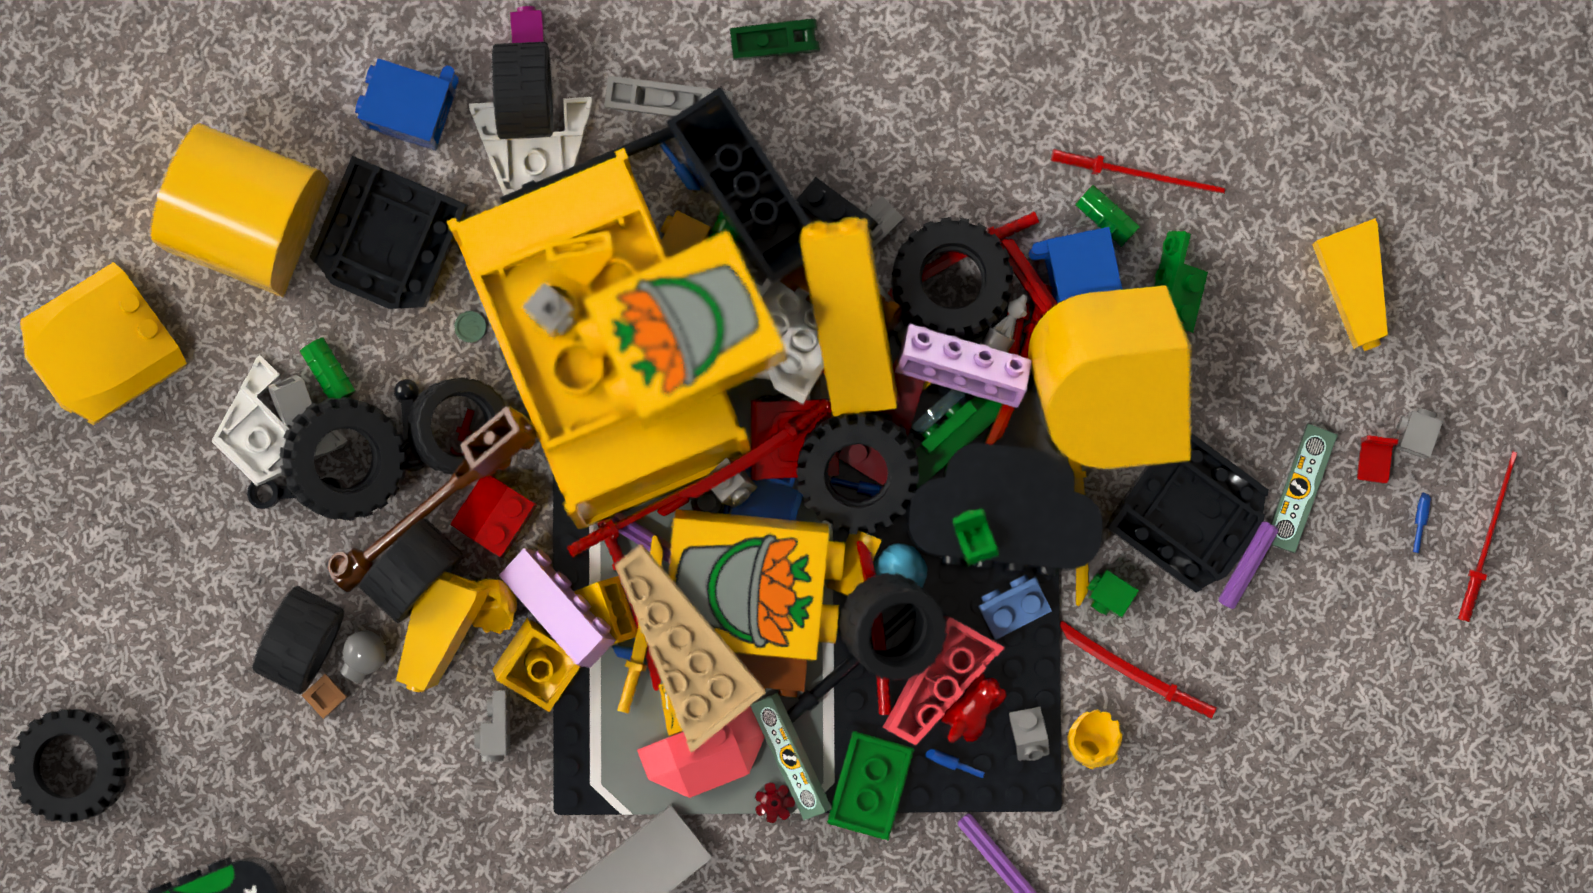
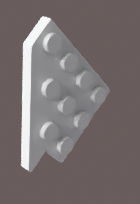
M768 278L763 286L753 282L786 351L787 361L767 370L773 386L777 391L804 404L824 370L813 305L805 300L808 294L799 288L796 292H793L779 281L772 284Z

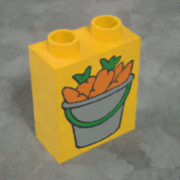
M728 231L584 299L591 318L575 325L592 361L608 353L612 359L619 377L604 383V386L620 419L637 412L644 428L650 427L787 361L785 347Z
M676 509L673 522L669 577L733 652L816 660L818 642L833 644L836 642L839 605L822 604L824 579L842 580L845 542L828 541V523Z

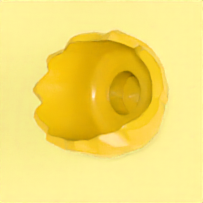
M483 579L477 581V583L491 588L472 625L482 628L485 633L493 631L501 634L504 629L509 630L517 610L516 595L502 580Z
M1099 709L1083 713L1075 720L1068 732L1067 741L1074 758L1085 767L1093 770L1094 768L1113 764L1118 760V752L1123 734L1120 731L1118 720L1113 721L1109 712H1101Z

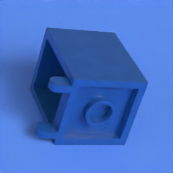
M378 58L375 66L370 65L365 83L369 85L365 96L360 95L356 104L355 113L359 114L358 120L366 129L436 151L459 83L454 69L448 65L444 66L438 78Z
M1109 227L1036 242L1028 253V257L1032 261L1045 259L1049 283L1053 288L1051 293L1057 303L1080 294L1122 290Z

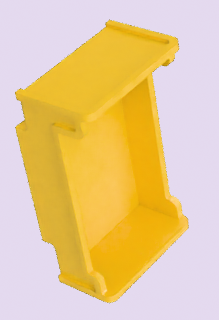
M624 148L615 151L617 157L481 214L459 223L456 218L447 221L463 254L467 268L531 422L536 429L537 436L558 487L566 502L564 504L577 529L589 527L615 516L616 513H622L706 477L724 459L728 458L735 461L751 451L748 437L744 428L739 426L738 418L726 390L647 428H644L637 412L620 419L604 386V383L619 377L612 359L608 353L592 361L575 326L591 318L584 299L670 259L634 178ZM610 231L613 254L588 287L549 267L546 251L547 243ZM544 283L572 306L576 313V316L573 318L575 323L572 328L564 335L559 333L555 338L529 317L522 307Z

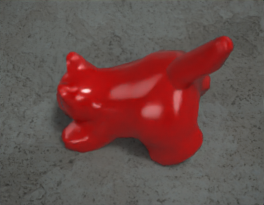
M982 672L967 687L963 696L944 712V715L941 717L942 722L952 727L948 736L950 742L958 740L962 735L967 742H973L982 735L987 716L1007 697L1006 691L1000 689L997 679H985V674Z

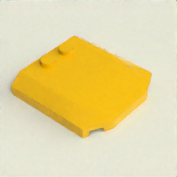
M114 262L20 320L24 355L29 364L62 409L71 414L72 412L87 419L88 423L92 425L102 421L187 365L177 343L126 273Z

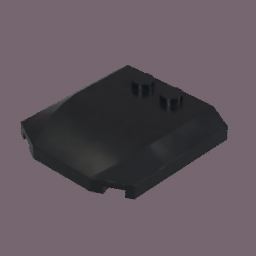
M352 156L309 258L317 264L332 285L387 309L426 307L455 239L447 221L454 218L457 219L458 223L463 221L469 205Z
M1190 432V460L1146 465L1112 513L1105 528L1192 592L1197 593L1205 586L1226 577L1244 553L1259 526L1264 521L1265 498L1268 497L1269 489Z

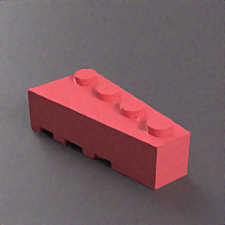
M944 616L947 624V636L941 654L937 656L932 666L925 669L923 673L908 679L882 728L917 745L944 715V712L960 698L964 690L976 677L980 676L986 669V666L1005 647L951 617Z

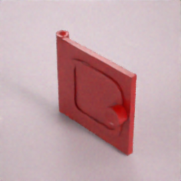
M822 399L805 400L804 404L796 400H751V450L781 431V426L786 422L791 424L793 421H796L798 417L804 415L806 411L810 410L811 407L818 404ZM825 399L831 407L830 399ZM832 408L823 413L821 417L809 424L804 430H801L798 433V439L793 442L789 440L763 459L751 465V479L758 481L762 479L798 478V457L804 439L808 432L811 433L820 419L824 421L831 417ZM839 451L835 453L829 462V476H839V458H837Z

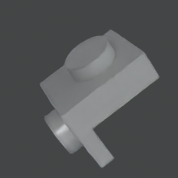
M1036 707L1010 712L1009 719L1018 760L1033 761L1048 755V736L1041 708Z

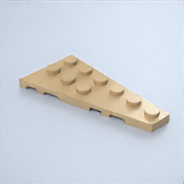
M640 544L616 564V568L692 753L763 696L766 690L647 549Z

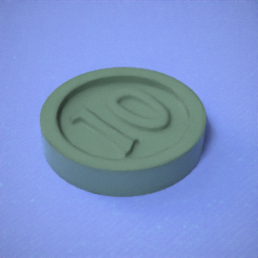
M474 311L460 314L454 325L456 335L467 343L479 341L486 332L484 318Z

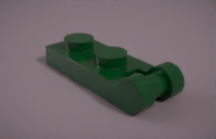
M816 19L729 28L733 61L820 51L819 41L815 37V30L818 29ZM793 32H802L803 41L794 42Z

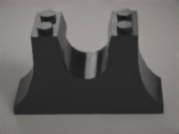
M720 86L667 120L669 128L684 153L688 168L703 191L711 195L736 235L739 246L755 270L760 268L770 282L774 284L804 265L805 261L801 245L802 229L807 228L811 223L722 87Z

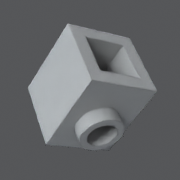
M546 283L522 306L525 313L553 338L559 333L561 335L566 334L575 323L573 319L576 316L574 308Z
M298 375L268 386L279 419L286 426L291 425L292 427L294 424L292 420L298 414L302 415L307 411L306 407L312 405L305 382Z
M1418 408L1417 412H1408L1406 417L1402 415L1396 428V434L1400 436L1398 445L1395 448L1423 459L1431 457L1443 421L1435 419L1436 413L1423 408Z
M728 458L724 459L706 477L733 461ZM743 470L711 490L722 503L735 508L745 502L758 487Z

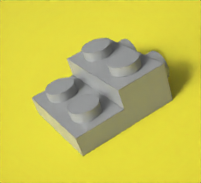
M510 690L492 691V697H487V716H493V722L480 723V729L474 730L475 749H480L481 762L503 761V755L511 754Z

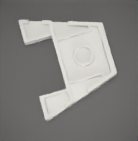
M592 97L563 98L565 131L553 132L551 137L500 139L496 130L493 102L469 104L470 112L503 195L521 189V185L532 180L537 182L575 166L592 107Z
M261 355L255 359L249 374L242 383L235 400L229 407L212 439V443L256 486L282 475L280 466L283 465L282 457H279L280 447H284L286 439L283 436L287 429L290 430L258 399L268 389V386L280 377V374ZM337 430L328 433L318 444L314 460L342 448L347 443V440Z

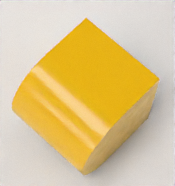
M198 123L190 129L181 142L165 175L152 217L151 239L153 243L168 253L284 297L330 181L319 169Z
M1167 286L1080 294L1068 298L1051 308L1040 319L1031 335L1028 358L1032 360L1031 371L1049 433L1061 452L1080 464L1095 468H1119L1189 461L1190 347Z

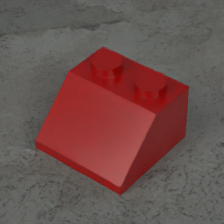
M485 476L478 480L450 525L504 559L537 505L494 477Z

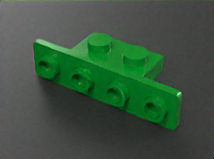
M1168 231L1163 242V252L1159 268L1155 274L1154 287L1167 286L1183 331L1193 333L1208 272L1184 264L1191 234L1186 231Z
M975 396L964 406L960 402L955 404L945 414L949 419L940 427L934 423L921 435L925 441L915 450L919 462V479L916 489L938 473L960 448L969 445L995 422L1002 403Z

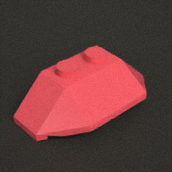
M749 706L692 753L688 747L684 732L640 748L637 752L648 780L691 798L749 775L765 737Z

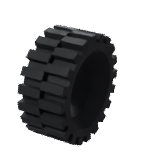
M78 709L49 712L43 714L42 718L31 721L28 724L30 728L27 731H21L16 738L20 742L18 746L12 747L10 755L15 756L13 764H9V773L14 772L16 779L11 781L13 790L19 789L22 795L18 799L23 805L29 804L32 807L30 809L32 813L44 815L46 820L67 823L97 816L105 812L104 809L106 807L112 806L118 800L115 797L118 793L123 792L126 786L123 783L124 777L129 776L130 767H126V759L130 757L128 750H124L122 746L125 740L121 734L115 733L113 730L115 726L110 721L102 720V716L96 713H88L86 710ZM64 734H72L85 740L93 749L97 760V772L94 781L86 791L75 797H64L51 791L44 783L40 773V759L45 747L53 739Z

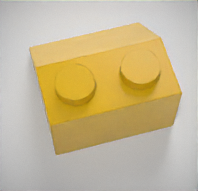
M527 617L492 670L498 682L550 712L580 666L575 664L543 626Z

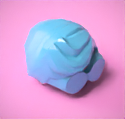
M902 543L891 544L877 556L874 563L876 576L883 573L900 574L912 579L923 588L928 567L922 555L913 546Z

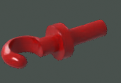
M467 408L462 427L457 426L456 432L459 433L457 440L465 442L466 437L471 436L472 431L469 428L475 410ZM451 447L450 450L455 456H464L463 452L457 453Z

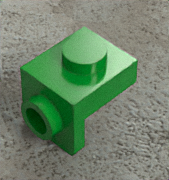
M983 509L976 511L968 510L953 519L955 533L968 566L999 555Z

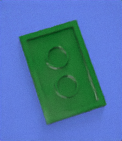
M852 731L827 824L888 841L914 748Z

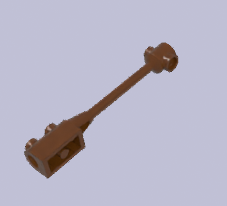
M506 406L460 445L466 458L446 484L365 551L353 548L347 554L337 552L331 556L328 562V571L333 581L342 590L351 592L360 584L366 573L373 566L372 561L389 548L416 522L424 519L458 489L461 490L485 476L489 477L498 469H507L514 455L522 449H531L537 437L533 424L522 413Z

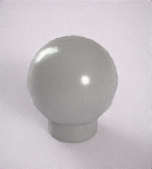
M359 631L348 637L342 651L345 663L340 673L349 680L362 684L367 674L376 672L386 660L387 650L382 638L371 631Z

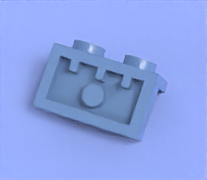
M1026 574L1010 582L1012 589L1002 594L999 589H996L981 597L984 603L979 605L978 608L994 640L1052 611L1036 577L1029 580Z

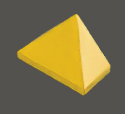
M610 231L546 244L549 267L587 287L613 254Z

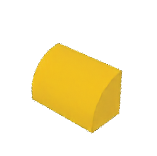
M858 530L857 535L849 533L845 543L842 580H829L827 588L846 596L852 593L858 584L864 582L856 542L858 540L864 542L871 552L872 560L881 542L880 539Z
M619 576L599 581L574 591L576 595L580 594L590 603L591 608L589 610L595 617L602 618L611 627L609 632L616 639L613 645L636 637L637 628Z

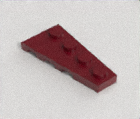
M897 357L893 364L897 388V408L875 411V413L885 416L887 413L892 416V421L898 426L902 424L906 429L907 436H909L925 381L895 372L898 361ZM861 444L845 446L841 450L837 458L884 486L888 470L885 460L878 451L870 446Z

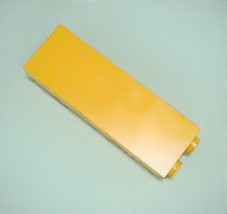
M847 218L836 224L826 225L823 222L810 224L807 228L802 229L801 245L833 416L846 413L848 415L897 408V388L867 219Z

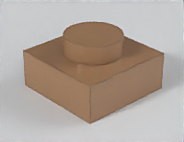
M324 674L301 695L323 719L348 697L327 674Z

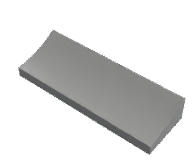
M670 804L560 893H669L711 860L712 857Z

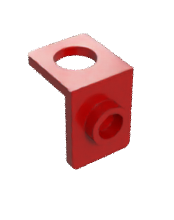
M1371 435L1362 437L1357 479L1383 484L1388 483L1393 446L1398 445L1399 439Z

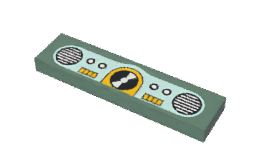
M1306 424L1271 524L1278 529V533L1271 544L1272 546L1291 553L1296 552L1338 434Z
M773 694L751 704L750 707L803 820L832 809L779 694Z

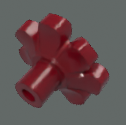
M773 782L765 784L766 793L757 791L755 795L756 801L761 803L756 806V813L759 816L767 814L766 820L769 823H775L777 816L782 820L788 819L790 812L787 808L794 807L795 805L794 798L786 796L789 788L783 784L776 789ZM773 800L778 802L776 806L771 804Z

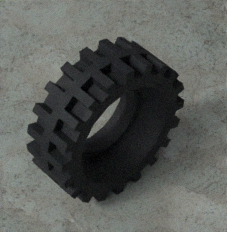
M875 411L833 416L831 412V417L824 421L820 419L811 433L808 432L804 439L797 464L798 490L805 499L804 504L807 509L811 508L816 513V519L821 523L824 520L831 523L833 530L839 531L840 527L850 529V534L857 535V530L868 529L869 533L876 532V527L885 524L888 527L893 524V519L899 514L901 516L904 515L907 511V505L916 492L919 479V462L913 439L910 440L903 425L898 426L892 421V416L887 413L885 416L879 415ZM854 444L870 446L878 451L885 460L888 470L887 480L882 489L872 497L861 500L846 498L838 493L830 483L828 475L829 462L835 453L845 446Z

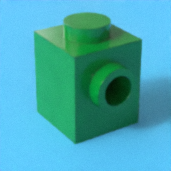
M1105 570L1102 575L1096 572L1087 586V589L1091 591L1087 598L1093 601L1090 606L1105 616L1110 612L1118 618L1123 617L1139 590L1108 570Z

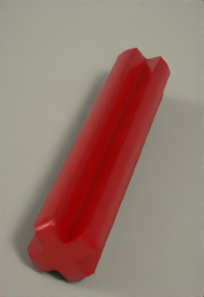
M1004 239L1000 245L1003 249L1006 248L1010 256L1009 263L1013 267V273L1041 313L1045 315L1058 304L1015 241L1013 239Z

